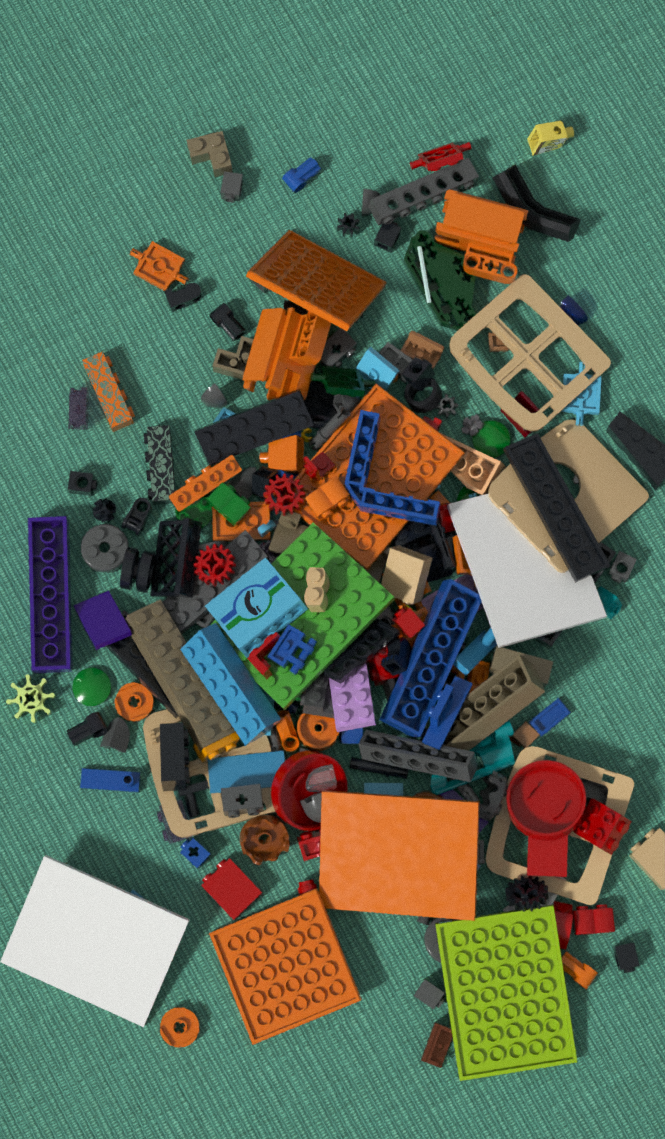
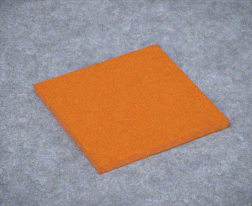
M288 230L246 275L247 278L345 331L352 327L385 288L387 283L291 230Z
M318 888L209 933L252 1045L362 1000Z

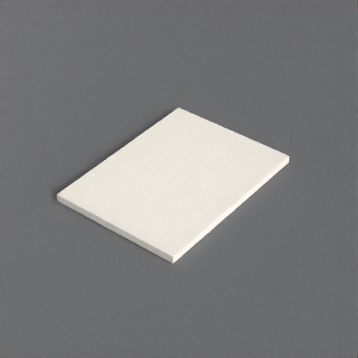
M489 494L447 505L498 648L607 617L592 576L575 583L569 570L565 573L558 572L548 562L547 558L508 520L507 516L492 503ZM508 503L504 505L510 513L514 511ZM549 546L545 548L551 557L555 555Z
M45 855L0 962L144 1027L190 919Z

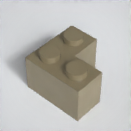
M223 131L186 140L192 165L210 160L215 177L224 175V171L233 173Z
M241 336L236 353L218 348L213 363V372L242 380L254 339Z

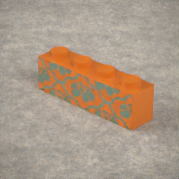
M102 351L82 360L112 431L115 432L134 424L132 419L135 417L131 406H126L127 396L123 389L119 390L117 384L120 381L116 372L113 374L110 367L113 365L109 356L105 357Z

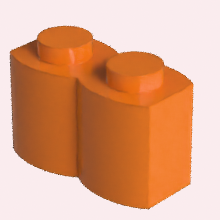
M336 476L309 494L305 500L320 520L321 518L327 519L330 517L335 508L346 506L351 497Z

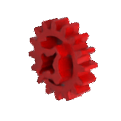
M283 474L282 478L275 475L276 480L269 479L270 486L265 485V490L268 491L263 492V496L267 498L264 500L265 504L269 505L270 511L275 509L276 515L280 511L283 513V516H286L288 511L292 515L293 509L300 510L298 504H304L302 499L306 497L305 492H303L304 486L299 485V479L294 481L293 475L289 478H286V474ZM292 487L296 489L297 495L295 492H292ZM272 495L277 498L276 503L273 501Z
M213 544V548L207 545L205 552L200 550L202 555L196 556L195 558L198 560V563H194V567L197 568L194 572L199 576L198 578L207 585L212 583L213 586H217V582L223 585L225 578L230 580L228 575L234 574L235 572L232 570V567H236V564L233 562L235 557L231 554L232 552L223 545L218 547L216 544ZM220 554L224 555L226 560H224L220 556ZM204 570H206L210 574V576L206 575Z

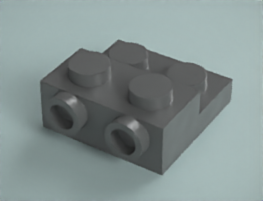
M320 674L306 688V694L302 693L300 705H303V713L334 718L329 677Z

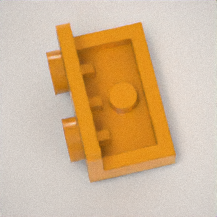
M235 732L204 747L201 752L196 744L193 745V748L201 762L208 759L213 760L220 756V753L224 751L229 752L236 748L240 737Z

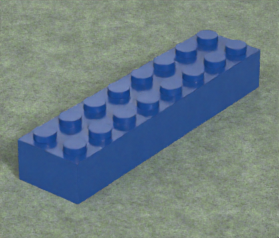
M452 579L442 581L425 618V626L420 630L410 651L407 671L400 673L379 719L380 721L411 737H421L429 719V711L436 704L438 693L445 684L482 602L478 593Z

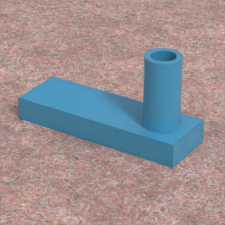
M491 627L487 632L484 630L456 657L453 665L465 676L497 645Z

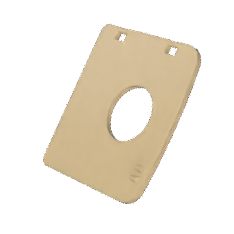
M566 420L542 436L541 440L553 462L567 466L577 476L579 493L574 500L599 544L648 500L649 494L584 425L580 426L579 422V426H576V420ZM508 465L489 486L488 494L490 500L507 516L508 520L547 558L548 562L558 572H567L566 564L512 465ZM506 503L514 509L512 513L504 507ZM547 546L555 553L553 557L545 550Z

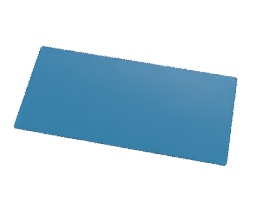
M284 751L217 757L213 760L208 759L210 793H221V788L260 784L261 788L272 787L274 776L285 761Z

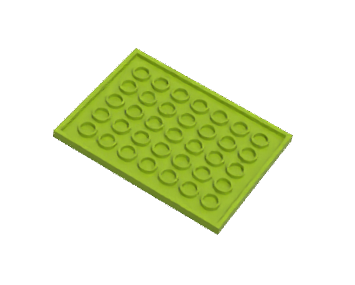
M553 904L540 906V909L534 907L532 912L529 909H526L525 912L520 909L476 916L475 921L457 919L435 923L459 1081L577 1063Z

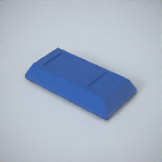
M557 698L530 720L529 723L542 737L571 712Z

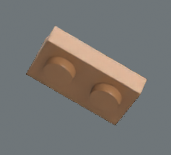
M411 330L400 351L412 360L415 357L421 360L426 359L432 364L431 368L434 370L441 358L444 346Z

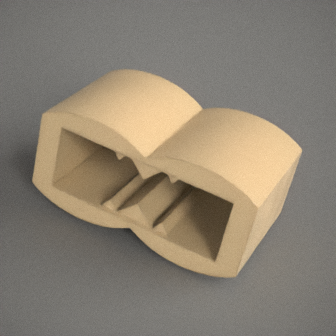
M310 567L306 575L308 587L305 591L304 600L311 612H325L328 606L326 593L330 586L329 576L324 568Z

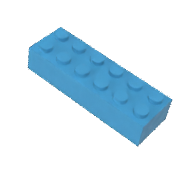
M216 623L199 630L180 649L245 746L261 738L281 720Z

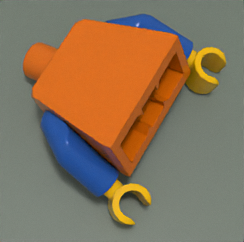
M307 428L303 432L298 431L268 444V452H261L259 455L261 464L268 463L270 469L279 471V478L286 474V478L293 475L295 479L304 469V441L310 442L313 438L306 437L305 434L311 433L312 430Z

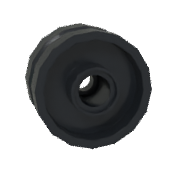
M127 547L121 569V589L131 590L136 581L137 591L148 593L154 573L155 551L144 550L141 557H139L138 548Z

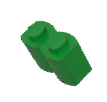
M222 482L207 498V502L233 526H236L251 510L250 502L244 496H237L235 494L236 489L229 483L226 485Z

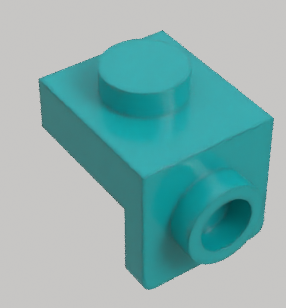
M600 586L597 590L607 617L612 619L619 613L622 603L617 596Z

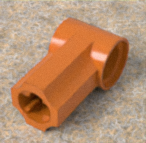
M284 710L279 711L277 714L281 720L276 724V728L282 741V747L286 751H295L299 747V738L290 713ZM287 738H294L293 741H286Z
M565 952L561 957L563 971L573 977L572 979L587 990L598 973L587 964L581 963L568 952Z

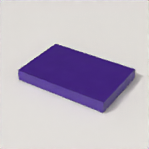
M109 591L73 605L96 650L132 635Z

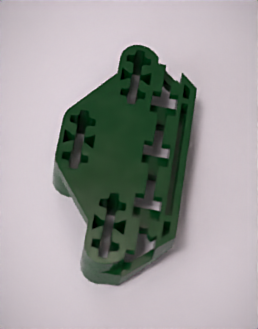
M421 230L411 237L404 257V263L426 300L420 261L415 263L416 257L414 253H411L414 247L418 254L417 247L422 246L425 269L432 280L435 281L428 285L431 303H428L441 326L458 331L468 322H465L466 317L468 320H471L476 315L472 307L476 276L467 274L464 271V255L435 243L429 232ZM420 239H422L423 241L426 240V249L425 244L423 242H419ZM454 262H456L457 264L461 263L460 268L458 265H454ZM464 276L467 280L470 279V282L463 281ZM438 291L440 292L444 301L448 303L442 307L439 306L442 304V302L436 293ZM456 302H458L459 304L463 303L462 308L460 307V305L456 306ZM449 314H452L454 316L456 322L460 326L452 325L449 323V321L451 320Z

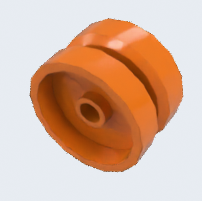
M302 713L297 722V734L300 742L312 751L329 749L335 744L339 736L334 718ZM315 726H322V730L319 732L315 731Z

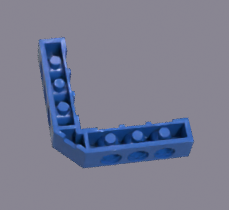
M360 410L344 483L347 492L362 512L437 526L440 512L439 501L429 499L428 501L413 499V496L408 498L394 495L392 492L387 494L376 492L375 489L366 488L380 425V414Z

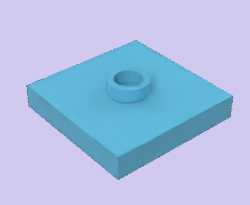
M372 347L367 349L356 367L364 379L375 380V384H378L385 391L388 390L400 371Z

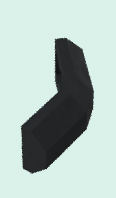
M516 164L492 177L507 205L528 210L526 221H522V224L528 229L567 242L574 238L581 219L545 208L536 201Z

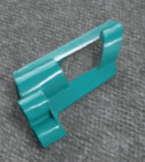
M509 720L469 750L475 752V756H479L484 765L482 769L475 772L471 782L490 775L493 771L497 772L515 764L509 737L514 735V731ZM432 774L430 787L433 794L439 795L469 782L458 779L447 782V777Z

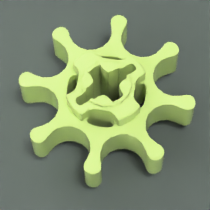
M27 674L25 676L27 684L24 687L19 688L15 683H11V687L17 690L18 695L13 700L7 699L6 703L8 705L14 703L19 705V711L14 715L16 719H20L23 713L29 712L31 714V722L36 723L35 714L37 711L44 710L48 715L51 714V711L45 708L44 703L48 698H55L56 695L54 693H43V686L47 684L45 678L42 679L39 685H32L31 676ZM29 695H30L31 697L33 696V698L35 699V701H34V702L30 701V702L28 703L29 700L27 699V697H28Z

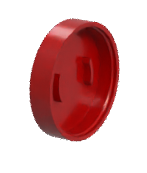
M311 750L298 752L285 760L274 776L271 787V800L274 810L285 823L304 831L318 830L321 828V823L311 820L306 815L300 801L315 793L322 794L323 790L347 792V778L341 765L332 757Z
M550 760L530 763L513 776L507 789V810L511 821L518 830L533 839L551 841L563 838L574 831L583 819L586 809L584 785L579 776L562 763Z

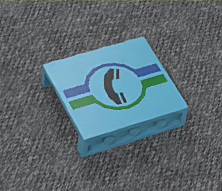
M266 558L258 562L253 568L205 605L246 658L250 656L253 649L259 648L264 643L267 636L275 632L279 633L308 610L298 595Z

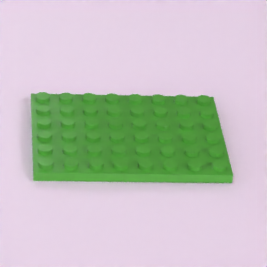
M314 522L271 564L306 607L304 595L308 587L306 582L308 569L310 567L324 568L329 576L330 586L326 593L328 597L326 611L311 612L308 608V610L289 624L305 633L304 643L307 644L310 638L317 641L314 646V652L312 655L309 654L302 670L300 669L294 675L290 672L293 666L292 663L289 662L286 668H283L269 660L267 657L268 653L264 659L271 666L269 670L273 675L266 680L239 650L219 623L214 620L210 624L216 623L255 682L284 710L395 600V597ZM286 627L278 633L280 636L282 635ZM298 648L293 657L298 658L302 649Z

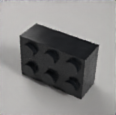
M184 723L160 724L161 783L163 791L187 790L186 784H190L189 767H186V765H190L189 749L185 748V746H189L188 729H184Z

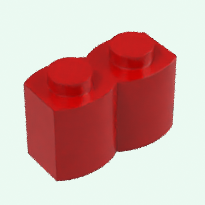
M607 904L596 905V909L589 910L588 906L576 907L577 911H572L574 935L615 932L613 908H608Z

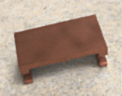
M434 1022L421 1061L439 1068L442 1067L452 1040V1029Z

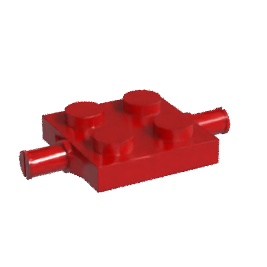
M452 142L418 154V160L409 162L411 170L422 166L428 171H438L442 166L455 165L464 159L462 152L472 149L471 144L467 142L462 145H455Z

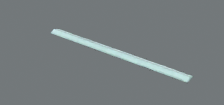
M418 246L427 303H431L422 246Z

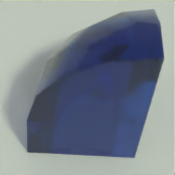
M567 295L559 307L577 325H582L588 321V317L584 310Z

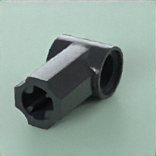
M222 303L209 314L212 321L218 327H221L233 342L241 338L246 332L225 303Z
M100 712L88 715L84 722L67 730L69 739L74 746L92 737H101L108 732Z

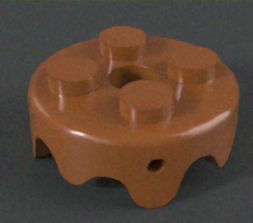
M259 815L250 819L242 827L239 836L243 854L249 856L256 865H262L264 861H276L282 851L288 852L290 846L289 834L285 824L272 815ZM262 834L269 835L265 840L259 839Z

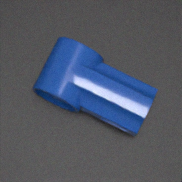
M310 157L296 169L292 168L286 172L282 180L294 193H297L306 185L308 180L321 171V168L316 160Z

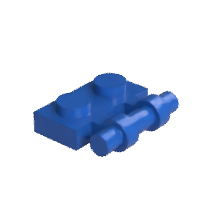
M288 624L267 657L283 668H286L289 662L292 663L293 666L290 672L296 675L305 666L304 662L309 654L312 655L314 652V646L317 641L310 638L307 644L304 643L305 633ZM301 648L302 652L299 657H293L297 649Z

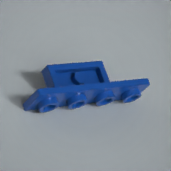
M455 676L451 685L446 684L444 690L441 689L437 696L438 702L436 706L431 707L428 714L430 726L422 743L438 750L442 748L472 688L471 682Z

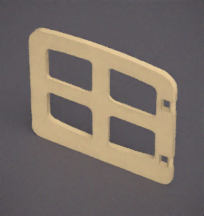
M526 274L519 276L452 336L449 344L452 355L477 385L523 429L532 432L538 431L548 424L591 383L600 377L611 364L609 357ZM519 299L529 305L549 324L529 344H524L499 318V315ZM484 328H489L513 353V359L493 376L486 371L467 347L468 342ZM558 337H562L585 365V369L567 385L562 384L539 360V354ZM522 369L530 370L553 394V398L536 413L529 412L503 389V386ZM592 369L596 374L588 379L585 374ZM550 406L554 411L546 417L543 412Z
M167 709L155 712L146 718L143 731L149 764L164 815L173 834L181 838H187L247 821L259 815L275 813L271 800V787L261 788L263 804H265L266 809L258 815L250 816L247 813L240 814V817L229 818L223 812L222 794L211 793L215 808L214 813L191 820L184 819L174 791H163L160 757V724L179 723L182 721L179 717L176 719ZM263 735L246 746L229 752H222L218 757L272 751L267 735ZM200 758L191 761L190 765H186V767H189L190 777L199 774L205 775L210 789L208 760L201 762ZM207 821L208 826L196 829L195 823Z
M530 746L519 753L509 776L508 786L513 776L521 768L530 763L544 760L545 755L557 758L556 762L571 768L579 778L606 786L608 788L606 806L625 816L634 788L632 778L540 747ZM603 774L615 777L613 784L602 781ZM505 796L501 801V811L494 820L486 853V863L492 872L513 880L514 878L520 880L521 876L528 878L527 867L509 862L503 857L511 822ZM573 831L568 834L569 836L587 841ZM593 845L586 868L577 883L554 876H532V879L539 877V882L544 880L545 885L548 886V892L587 905H593L598 900L612 855Z

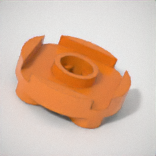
M135 682L125 684L116 695L115 708L119 715L127 721L138 722L144 720L153 711V695L142 684ZM132 697H135V699L140 700V702L137 703V707L129 705V702L132 701Z
M184 1007L169 1010L164 1014L160 1023V1034L163 1040L174 1047L190 1045L196 1040L200 1031L197 1016L191 1010ZM176 1022L185 1024L183 1033L175 1031Z

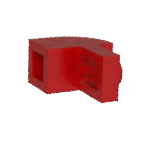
M554 901L553 906L560 949L566 950L572 928L573 905Z

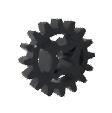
M521 876L520 880L514 878V883L509 882L508 887L505 888L506 901L509 902L510 907L515 905V910L522 908L523 912L526 909L532 912L534 907L540 909V904L545 905L546 900L549 899L548 886L545 885L544 880L539 882V877L532 879V876H528V878Z

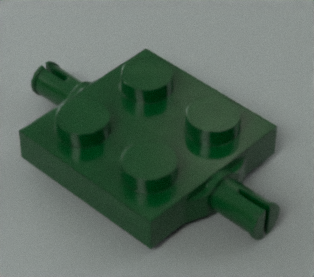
M322 365L321 374H311V381L322 382L325 385L326 393L332 395L341 394L350 397H363L365 393L364 387L372 388L375 385V380L364 379L357 369Z

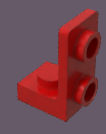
M323 451L312 461L307 456L303 458L305 472L311 479L315 477L318 482L336 467Z
M277 632L267 636L264 643L259 648L253 649L247 658L266 680L273 674L269 670L271 666L264 657L279 640L280 635Z

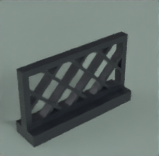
M183 518V520L160 521L150 596L193 598L194 571L196 570L194 563H197L195 557L198 556L202 522L190 518ZM166 526H169L171 531L166 536L165 529ZM182 526V534L180 535L178 530ZM175 535L177 540L172 545L170 539ZM167 545L169 549L163 554V548ZM180 545L179 554H177L175 549ZM173 554L175 559L169 564L167 559ZM164 563L167 568L161 574L160 568ZM178 563L177 572L175 573L173 568ZM169 572H170L171 575H172V578H171V579L169 580V582L167 583V581L165 580V577H166V576L169 574ZM162 582L164 587L158 592V585ZM175 583V589L173 592L170 587Z

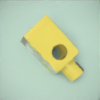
M562 121L535 125L527 138L532 155L561 148L567 138L574 137V130L572 126L564 127Z

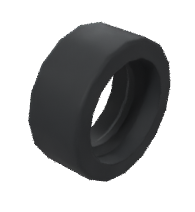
M434 378L426 385V387L433 388L431 395L419 402L414 401L415 394L419 390L407 384L404 398L415 412H430L440 403L442 390Z

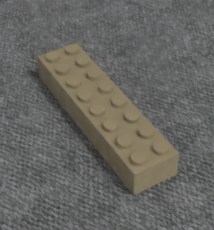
M161 599L127 615L125 621L131 630L132 639L180 720L184 723V727L188 729V733L199 751L201 752L204 747L235 733L236 731L180 650L186 644V641Z

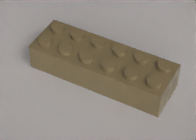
M519 654L469 693L443 746L467 751L471 750L542 695L545 689L534 665Z

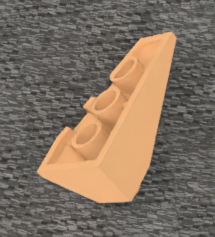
M442 434L465 452V455L451 472L468 489L480 495L487 494L491 483L506 466L501 461Z

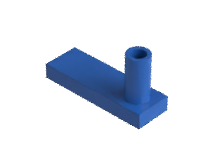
M82 768L80 788L139 792L141 773Z

